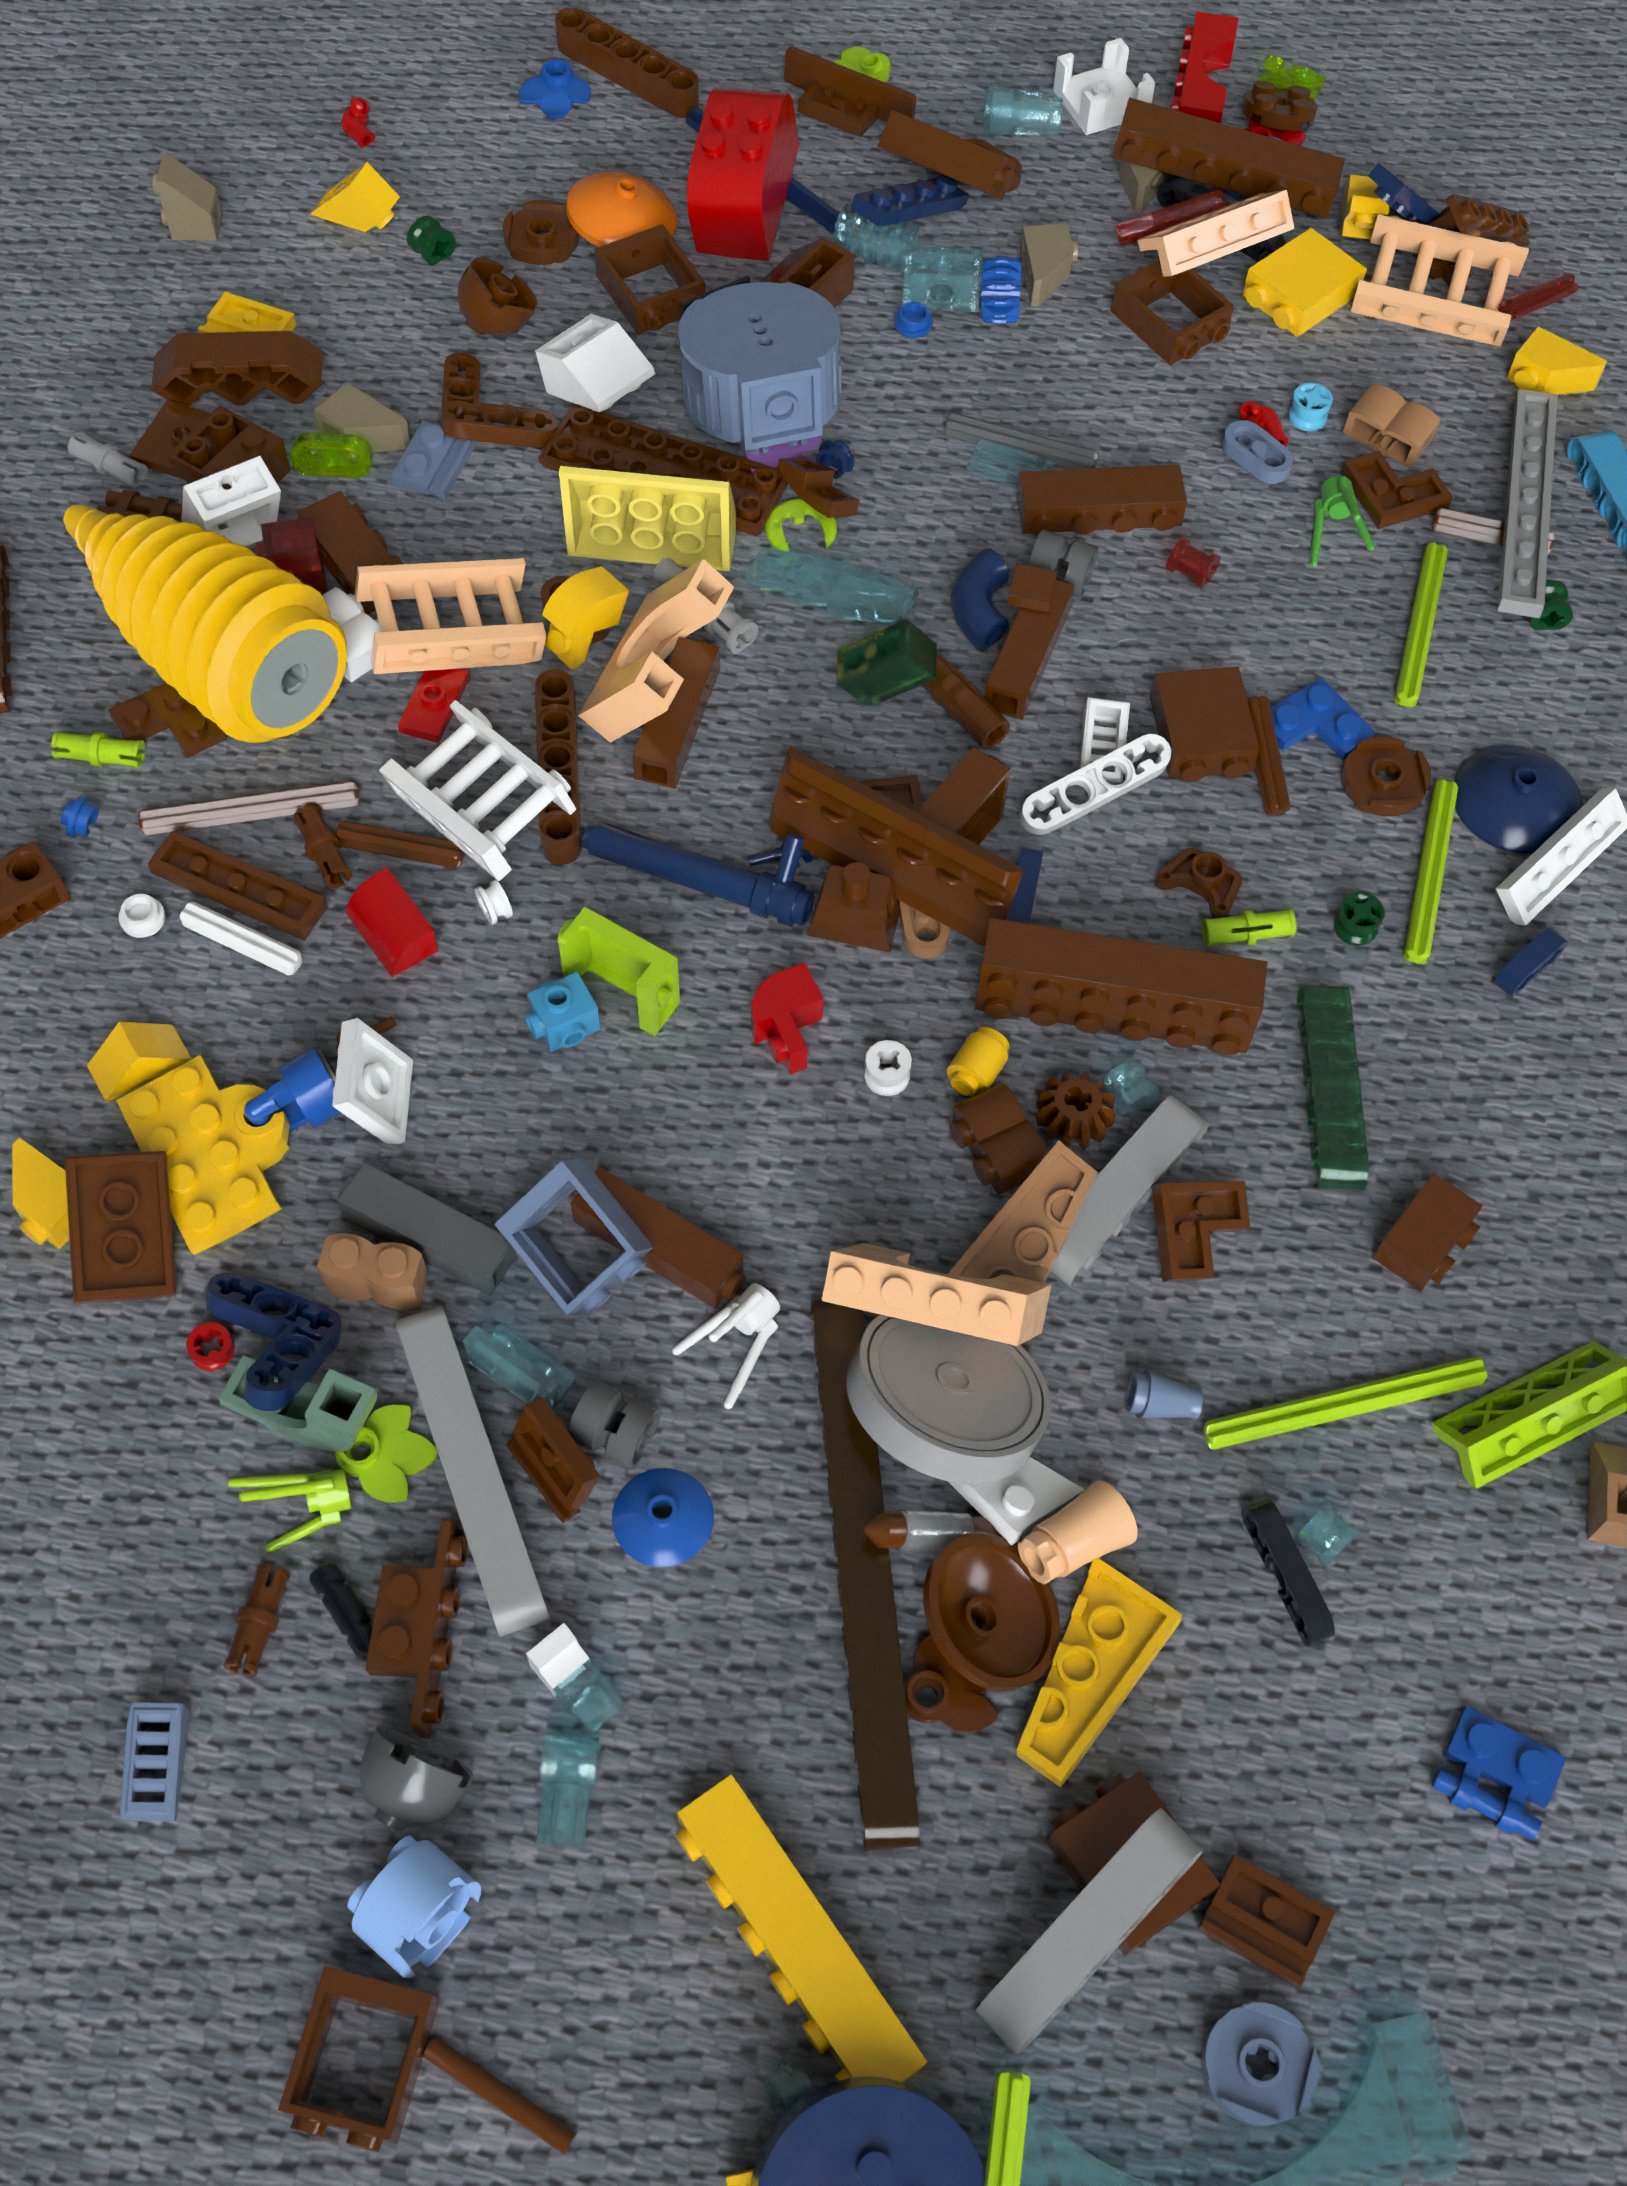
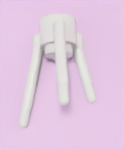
M752 1283L741 1296L737 1295L724 1309L686 1336L684 1340L672 1349L674 1355H679L709 1333V1339L715 1342L733 1326L746 1335H751L754 1331L758 1333L724 1401L726 1409L733 1407L768 1338L778 1328V1325L772 1318L780 1310L779 1302L769 1290L757 1283Z

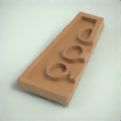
M1058 1140L948 1272V1275L991 1279L1006 1274L1045 1283L1098 1172Z

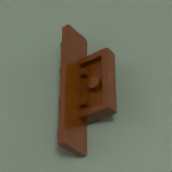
M790 46L786 50L784 80L787 83L807 90L798 99L799 113L860 137L877 119L887 122L892 110L914 119L916 107L915 94L796 47Z
M1456 194L1446 198L1449 206L1441 211V217L1430 223L1432 227L1499 242H1512L1521 247L1530 244L1526 234L1529 231V225L1522 213Z
M453 1519L441 1520L434 1568L382 1566L365 1668L370 1675L417 1678L410 1728L419 1738L431 1739L433 1724H440L443 1718L445 1699L443 1691H438L441 1670L448 1671L452 1660L451 1638H446L449 1618L457 1617L460 1606V1590L458 1586H454L456 1567H464L467 1559L466 1536H461L462 1533Z

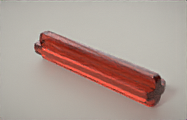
M1218 189L1116 225L1118 241L1120 245H1129L1138 242L1140 238L1226 207L1224 193Z
M1566 274L1500 302L1498 311L1512 315L1511 320H1514L1576 293L1579 285L1575 283L1574 275Z

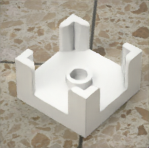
M1122 38L1108 41L1105 44L1102 67L1072 76L1073 53L1057 57L1053 91L1086 135L1121 125L1129 97L1152 104L1155 81L1148 73H1145L1138 88L1126 75L1129 48Z

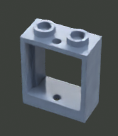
M582 1157L559 1162L494 1224L566 1315L586 1310L590 1314L600 1308L611 1297L608 1289L619 1279L622 1282H626L635 1276L646 1265L642 1258L654 1248ZM575 1189L625 1249L585 1287L580 1284L535 1227Z

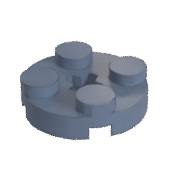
M1252 2002L1231 2009L1213 2024L1203 2045L1202 2070L1209 2094L1228 2115L1248 2125L1267 2127L1290 2120L1310 2103L1318 2085L1320 2066L1315 2047L1312 2048L1309 2037L1303 2031L1305 2029L1304 2026L1287 2010L1265 2002ZM1258 2047L1268 2051L1267 2061L1275 2065L1274 2074H1264L1261 2080L1252 2077V2068L1245 2064L1246 2055H1255Z

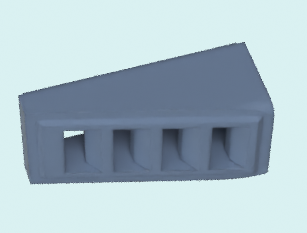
M130 1703L120 1807L121 1821L176 1822L191 1712L184 1704ZM146 1723H170L169 1732L145 1731ZM143 1746H168V1755H142ZM140 1769L166 1770V1779L139 1778ZM136 1792H165L164 1802H135Z

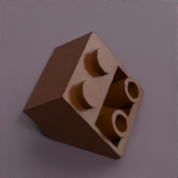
M821 238L792 251L760 282L780 284L790 282L804 286L823 296L835 308L853 291L855 254L826 238Z
M221 405L167 454L168 461L188 484L258 456H261L276 483L280 482L291 471L282 438ZM225 483L222 485L226 490L231 489L230 484Z

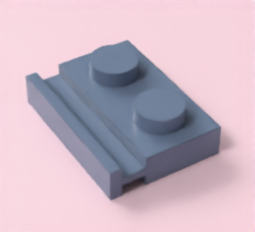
M422 420L390 476L391 484L446 500L477 441L451 438L444 433L440 425Z

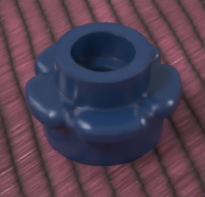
M830 440L824 441L820 445L819 453L816 457L817 462L827 467L831 466L838 469L834 472L833 478L835 479L840 478L845 472L851 471L855 463L854 456L851 454L849 447L840 440H835L834 442Z

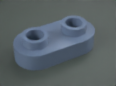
M1238 420L1227 426L1222 448L1231 459L1264 483L1277 484L1289 477L1293 464V455L1287 447L1251 421Z

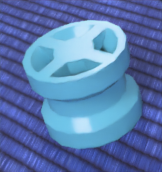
M1304 383L1298 386L1294 391L1293 405L1289 410L1288 417L1290 422L1295 427L1304 431H1317L1323 428L1327 422V412L1331 409L1333 396L1327 387L1318 383Z

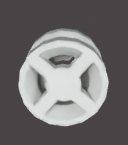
M892 1040L880 1041L871 1046L866 1053L864 1078L867 1086L873 1092L884 1096H892L902 1092L910 1080L912 1058L909 1050L903 1044ZM892 1063L890 1067L880 1066V1064Z

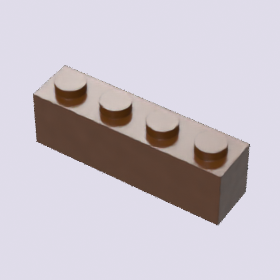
M1180 464L1025 471L1019 473L1016 495L1022 534L1034 533L1037 536L1042 529L1051 532L1074 531L1077 534H1089L1094 530L1112 529L1124 533L1134 528H1155L1165 531L1175 526H1182L1187 505Z

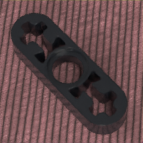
M1265 1499L1242 1509L1243 1523L1267 1571L1273 1570L1282 1588L1278 1590V1593L1302 1642L1306 1646H1311L1333 1637L1335 1627L1330 1611L1276 1505L1270 1499Z

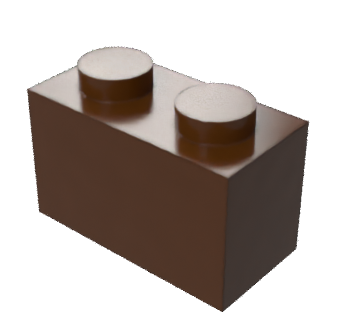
M1433 1173L1382 1240L1373 1259L1421 1292L1431 1279L1440 1284L1456 1261L1448 1255L1456 1245L1465 1250L1479 1231L1481 1226L1473 1221L1483 1205Z

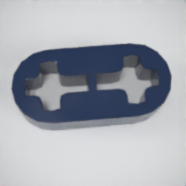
M1551 927L1545 929L1504 966L1495 978L1494 983L1513 998L1561 955L1568 945V941Z

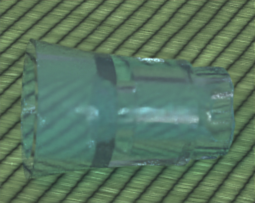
M994 83L989 84L984 109L985 137L1002 135L1043 137L1045 134H1059L1063 117L1062 97L1049 96L1047 93L1012 89Z

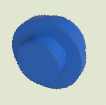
M911 301L900 307L895 315L894 325L901 335L909 338H919L931 331L933 318L925 304Z
M81 794L76 801L70 799L67 802L61 817V824L66 825L67 836L75 838L76 835L87 838L90 833L88 826L95 823L99 813V805L90 802L89 796Z

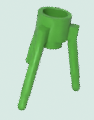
M1345 476L1329 478L1321 485V498L1313 503L1315 520L1310 551V565L1313 567L1318 564L1324 514H1328L1331 518L1337 520L1345 519L1351 515L1367 549L1370 551L1375 549L1359 511L1352 482Z

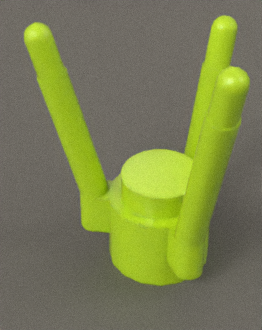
M344 1468L334 1471L328 1469L315 1473L236 1477L228 1480L229 1487H266L242 1491L238 1496L242 1502L306 1494L309 1512L320 1511V1516L267 1543L265 1551L268 1553L285 1545L287 1546L324 1526L341 1523L339 1511L352 1509Z

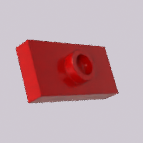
M464 669L424 671L398 723L399 733L440 743L454 714L450 705L455 700L460 701L470 680L469 671Z

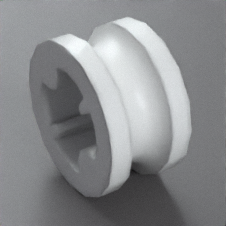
M496 879L490 881V887L487 889H483L481 886L475 888L478 904L490 925L496 924L498 922L497 918L500 916H505V918L512 917L513 913L510 902Z

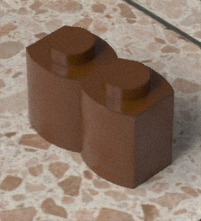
M1004 1083L954 1105L953 1120L950 1123L953 1139L961 1149L968 1146L975 1158L973 1160V1168L979 1181L984 1186L991 1184L998 1195L1022 1185L1048 1154L1049 1151L1041 1136L1026 1119L1019 1102Z

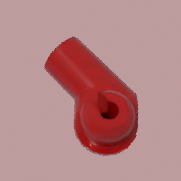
M354 97L350 100V106L346 107L341 126L344 132L363 148L374 142L375 139L374 134L366 127L369 119L367 113L370 110V105L365 99Z

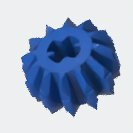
M996 256V258H986L983 262L981 317L984 322L994 323V325H1005L1006 323H1015L1019 318L1021 263L1018 258Z

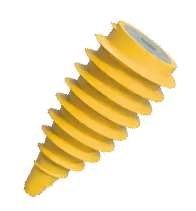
M72 505L65 511L63 516L65 528L76 541L79 550L85 555L86 564L92 573L94 587L102 599L106 613L119 627L122 636L137 650L140 657L157 671L158 675L168 685L174 687L180 696L190 704L195 705L203 716L216 723L226 735L238 741L248 743L268 742L294 734L305 728L330 704L344 676L347 660V641L343 629L336 621L331 619L327 602L319 591L309 585L302 584L292 573L279 569L272 561L256 556L253 551L244 545L232 543L221 534L206 532L204 528L194 523H179L173 518L166 516L149 518L140 514L127 517L118 513L107 514L87 505Z

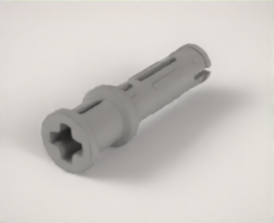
M665 558L655 567L653 577L663 585L684 570L673 559ZM729 600L725 603L719 616L704 625L706 631L711 634L716 633L726 641L727 649L734 654L739 653L752 644L759 630L758 625L753 620L741 617L735 611L734 604Z

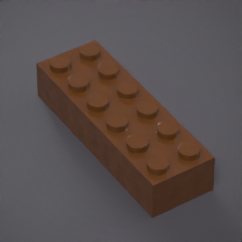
M990 918L975 1010L984 1011L988 1016L996 1019H1005L1011 1015L1030 1018L1034 1024L1040 1026H1051L1055 1023L1075 1025L1079 1031L1084 1033H1098L1101 1030L1119 1032L1124 1038L1133 1041L1144 1040L1147 1037L1166 1040L1169 1045L1177 1048H1188L1192 1045L1212 1047L1216 1053L1221 1055H1235L1238 1052L1247 1053L1263 1010L1268 961Z

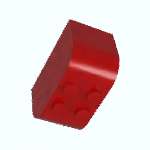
M713 88L711 90L692 154L687 181V209L696 252L739 259L770 261L799 148L794 104L789 93Z

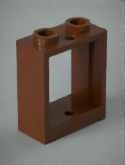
M663 224L594 249L596 276L637 335L650 330H659L664 325L681 319V303L705 293V281ZM663 265L678 285V288L638 302L622 279Z
M1160 260L1116 283L1111 312L1169 365L1183 358L1186 360L1192 358L1199 349L1211 342L1219 343L1230 330L1234 309L1233 304L1192 268L1173 276L1163 277ZM1172 293L1200 320L1176 333L1147 305Z
M973 747L916 812L980 845L1003 818L1010 768L1005 766L997 757L987 755Z
M324 1966L278 2108L280 2112L293 2117L290 2128L319 2137H324L327 2126L348 2131L347 2144L375 2152H380L383 2141L398 2145L423 2061V2054L426 2050L440 2001L436 1996L431 1993ZM339 2000L415 2020L384 2123L307 2103Z

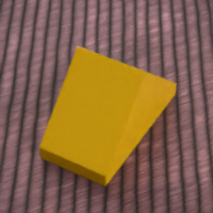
M118 1022L87 1064V1067L107 1103L153 1081L190 1061L192 1058L173 1024Z

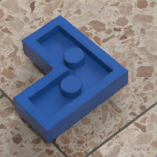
M1322 677L1271 707L1278 745L1282 751L1315 732L1344 760L1349 753L1356 749L1357 744L1361 741L1377 736V733Z

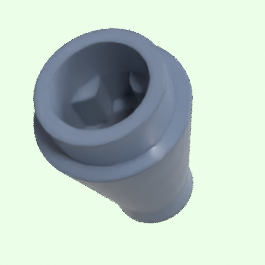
M1145 1370L1143 1374L1136 1372L1131 1374L1126 1389L1125 1408L1127 1412L1137 1413L1138 1419L1182 1417L1197 1419L1201 1413L1203 1404L1202 1390L1190 1388L1150 1370Z

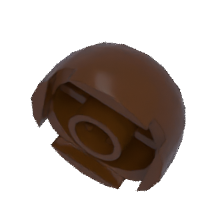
M475 258L463 273L458 284V304L464 317L467 319L468 326L474 332L480 335L510 336L517 333L530 320L537 306V300L532 290L520 277L515 274L511 280L501 273L505 266L487 258Z

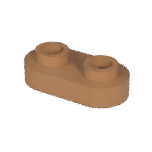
M897 899L906 949L914 956L924 959L934 958L942 954L948 945L949 927ZM923 934H928L932 936L934 940L922 941L918 937Z

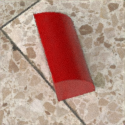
M387 867L369 877L353 893L346 908V915L391 977L438 952L434 930Z

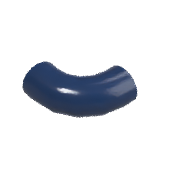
M988 548L974 555L958 572L951 593V605L955 622L970 643L980 652H984L999 641L1009 625V621L996 609L992 601L993 594L1007 584L1009 571L1003 558L997 552Z

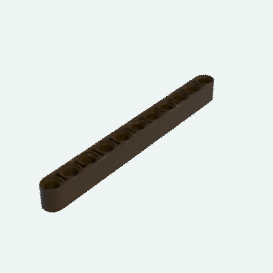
M822 1299L811 1300V1320H814L813 1341L815 1361L819 1372L820 1411L823 1412L824 1430H822L825 1459L828 1461L830 1508L832 1507L833 1511L832 1532L834 1552L838 1561L837 1582L839 1602L843 1611L844 1627H842L844 1652L845 1658L848 1661L849 1678H847L849 1703L850 1711H853L854 1731L852 1733L855 1763L858 1764L859 1771L858 1793L861 1819L864 1821V1850L920 1846V1828L889 1549L878 1548L863 1532V1526L880 1511H885L878 1446L858 1421L850 1404L846 1386L849 1363L865 1332L863 1311L824 1302Z

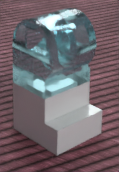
M565 1623L526 1653L530 1667L565 1710L571 1712L589 1735L594 1733L624 1707L617 1692L580 1647L576 1637Z

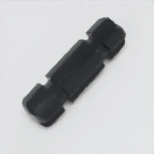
M329 1562L324 1563L309 1575V1582L318 1595L323 1594L322 1602L341 1633L343 1635L348 1634L347 1642L355 1655L366 1658L372 1632V1626L368 1624L370 1617L351 1587L343 1584L345 1578L337 1565Z

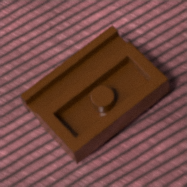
M543 1397L538 1398L525 1405L512 1432L515 1437L509 1440L506 1446L560 1521L564 1523L580 1513L578 1507L586 1502L600 1475L596 1471L590 1456L579 1448L568 1433L563 1419L552 1411Z
M1235 1854L1231 1858L1220 1881L1221 1885L1216 1889L1197 1930L1298 1989L1305 1980L1304 1977L1317 1954L1335 1912Z

